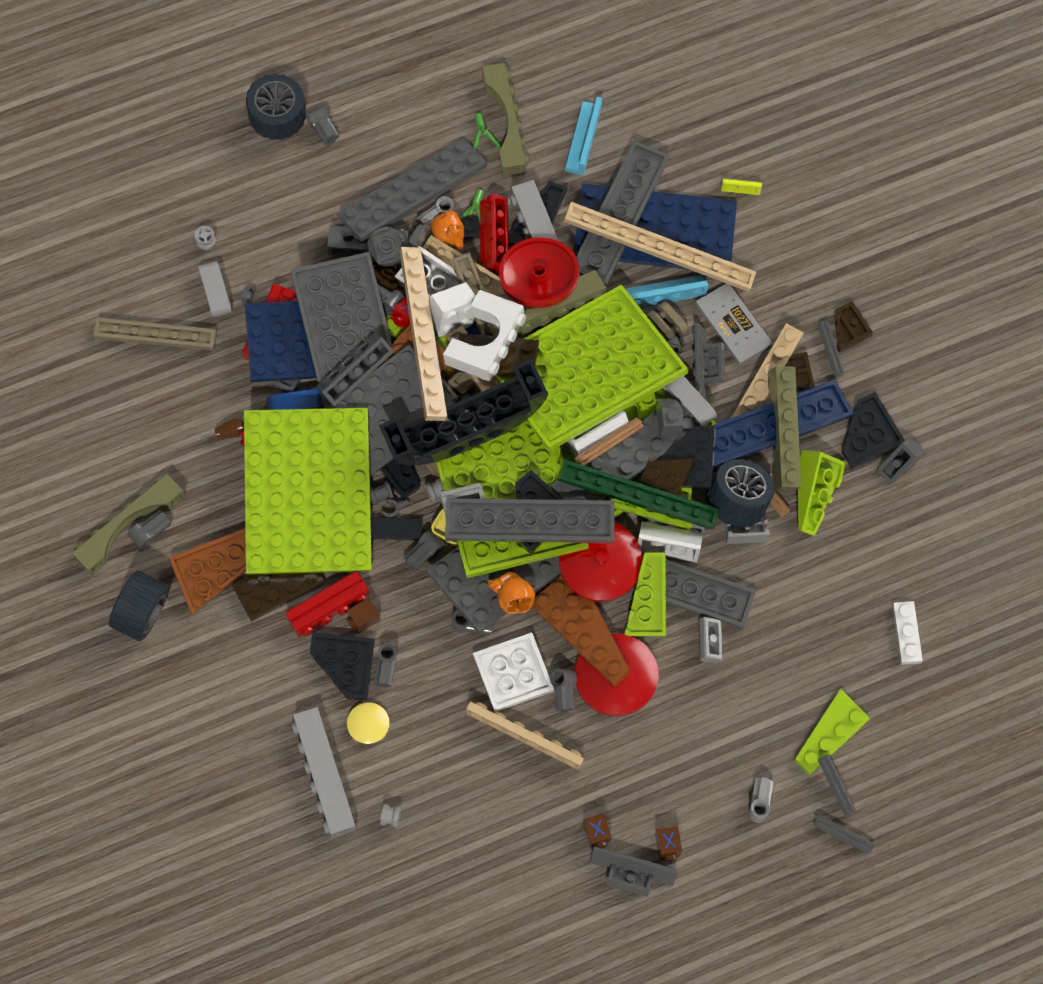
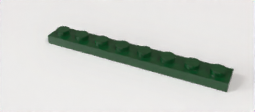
M565 459L561 463L557 479L559 482L713 530L716 526L718 508Z

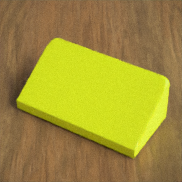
M722 178L721 191L760 195L761 182Z

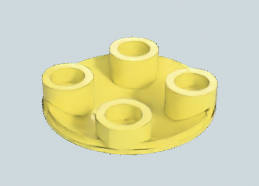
M362 703L350 712L347 719V728L355 741L372 744L385 738L389 729V717L386 711L378 704Z

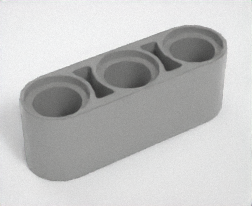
M218 261L199 265L198 268L212 317L232 313Z
M684 376L663 387L670 399H677L679 404L687 411V414H690V417L700 426H706L717 417L713 407Z

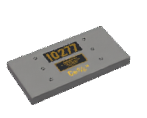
M726 283L695 302L697 308L739 366L773 346L772 341L731 285Z

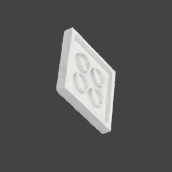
M532 632L473 653L494 712L554 692Z

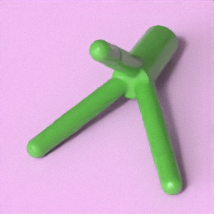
M475 114L474 117L478 131L473 148L476 150L482 133L484 136L487 135L501 149L500 143L485 128L482 114Z
M476 190L472 205L460 216L461 219H464L468 214L471 215L476 209L480 223L479 205L484 193L482 190Z

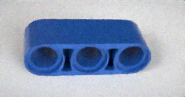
M317 389L272 395L266 398L268 410L324 409L321 395Z

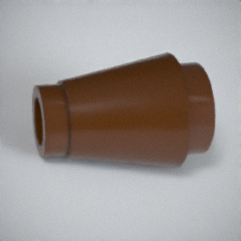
M234 418L215 428L217 439L240 437V433L244 431V422L242 418Z

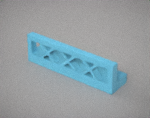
M601 97L596 98L595 104L584 101L582 103L565 172L584 176L602 109L603 98Z
M703 275L626 288V291L641 308L658 305L664 301L669 303L706 296L708 283L707 280L704 281Z

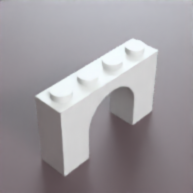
M479 290L471 304L472 316L497 326L500 330L499 335L493 342L485 346H473L452 338L443 355L445 365L490 381L492 376L497 374L501 359L507 356L508 347L511 342L515 341L519 326H523L525 323L526 315L522 305Z

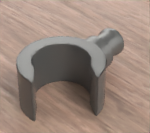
M392 499L386 500V504L394 506L396 510L391 514L382 511V516L384 518H397L399 510L409 505L408 500L405 499L398 502Z

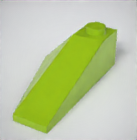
M802 450L800 456L801 488L798 489L799 531L815 536L825 516L824 510L827 504H831L833 500L832 494L835 488H839L842 482L846 462L819 451Z

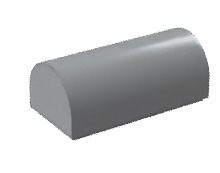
M702 617L699 619L700 661L706 663L719 662L722 660L721 620Z

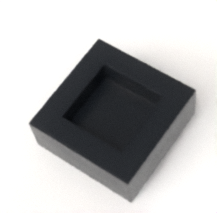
M479 218L461 219L464 225L463 240L479 239Z

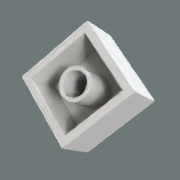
M467 283L431 295L430 310L433 329L437 337H441L461 326L466 329L473 325L474 317L472 316L471 304L476 296Z

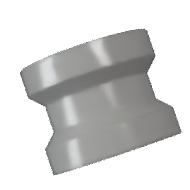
M201 226L195 231L196 244L200 249L210 250L215 246V234L211 227Z
M440 478L436 479L434 483L428 482L424 484L432 503L437 498H440L441 492H444Z
M384 804L380 825L385 826L389 824L393 828H398L401 807L396 806L392 808L388 804Z

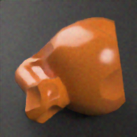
M448 210L437 216L431 222V230L434 237L456 250H462L464 246V225L459 215L455 211Z
M507 572L497 579L488 581V587L495 593H498L497 599L502 611L508 614L525 613L532 607L535 598L534 588L516 573Z

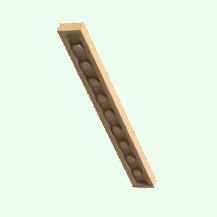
M571 202L564 219L565 223L749 292L756 274L753 270Z
M401 247L400 258L425 421H445L447 412L421 248Z

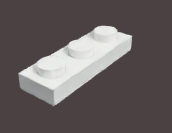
M914 601L893 603L900 664L922 663L923 659Z

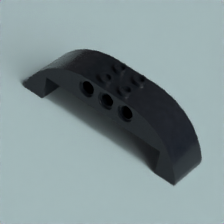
M532 359L513 366L515 378L446 407L447 418L445 421H425V417L402 427L397 417L379 425L394 461L403 465H423L445 460L495 439L525 422L543 405L548 397V392Z

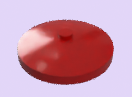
M544 237L530 238L515 244L504 254L499 265V280L505 294L514 302L526 307L545 308L564 301L573 293L579 281V264L573 251L562 242Z
M615 522L614 543H588V549L559 556V568L566 585L576 595L594 602H609L627 594L636 584L642 565V552L636 538L629 530Z
M616 633L611 635L630 674L617 686L613 687L592 665L579 655L575 665V673L577 674L576 688L583 701L593 710L608 716H626L639 711L651 700L657 688L659 673L656 659L644 643L632 636Z

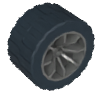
M283 74L265 75L252 83L247 91L246 107L250 125L262 137L271 140H282L297 133L304 125V120L306 119L304 93L298 82H295L293 78Z
M744 459L726 461L718 467L713 478L712 489L707 490V505L718 508L717 518L726 524L735 527L753 526L763 518L774 496L775 486L773 479L765 469L752 461Z
M139 570L134 572L116 600L110 614L109 626L139 642L143 641L163 609L169 594V585Z

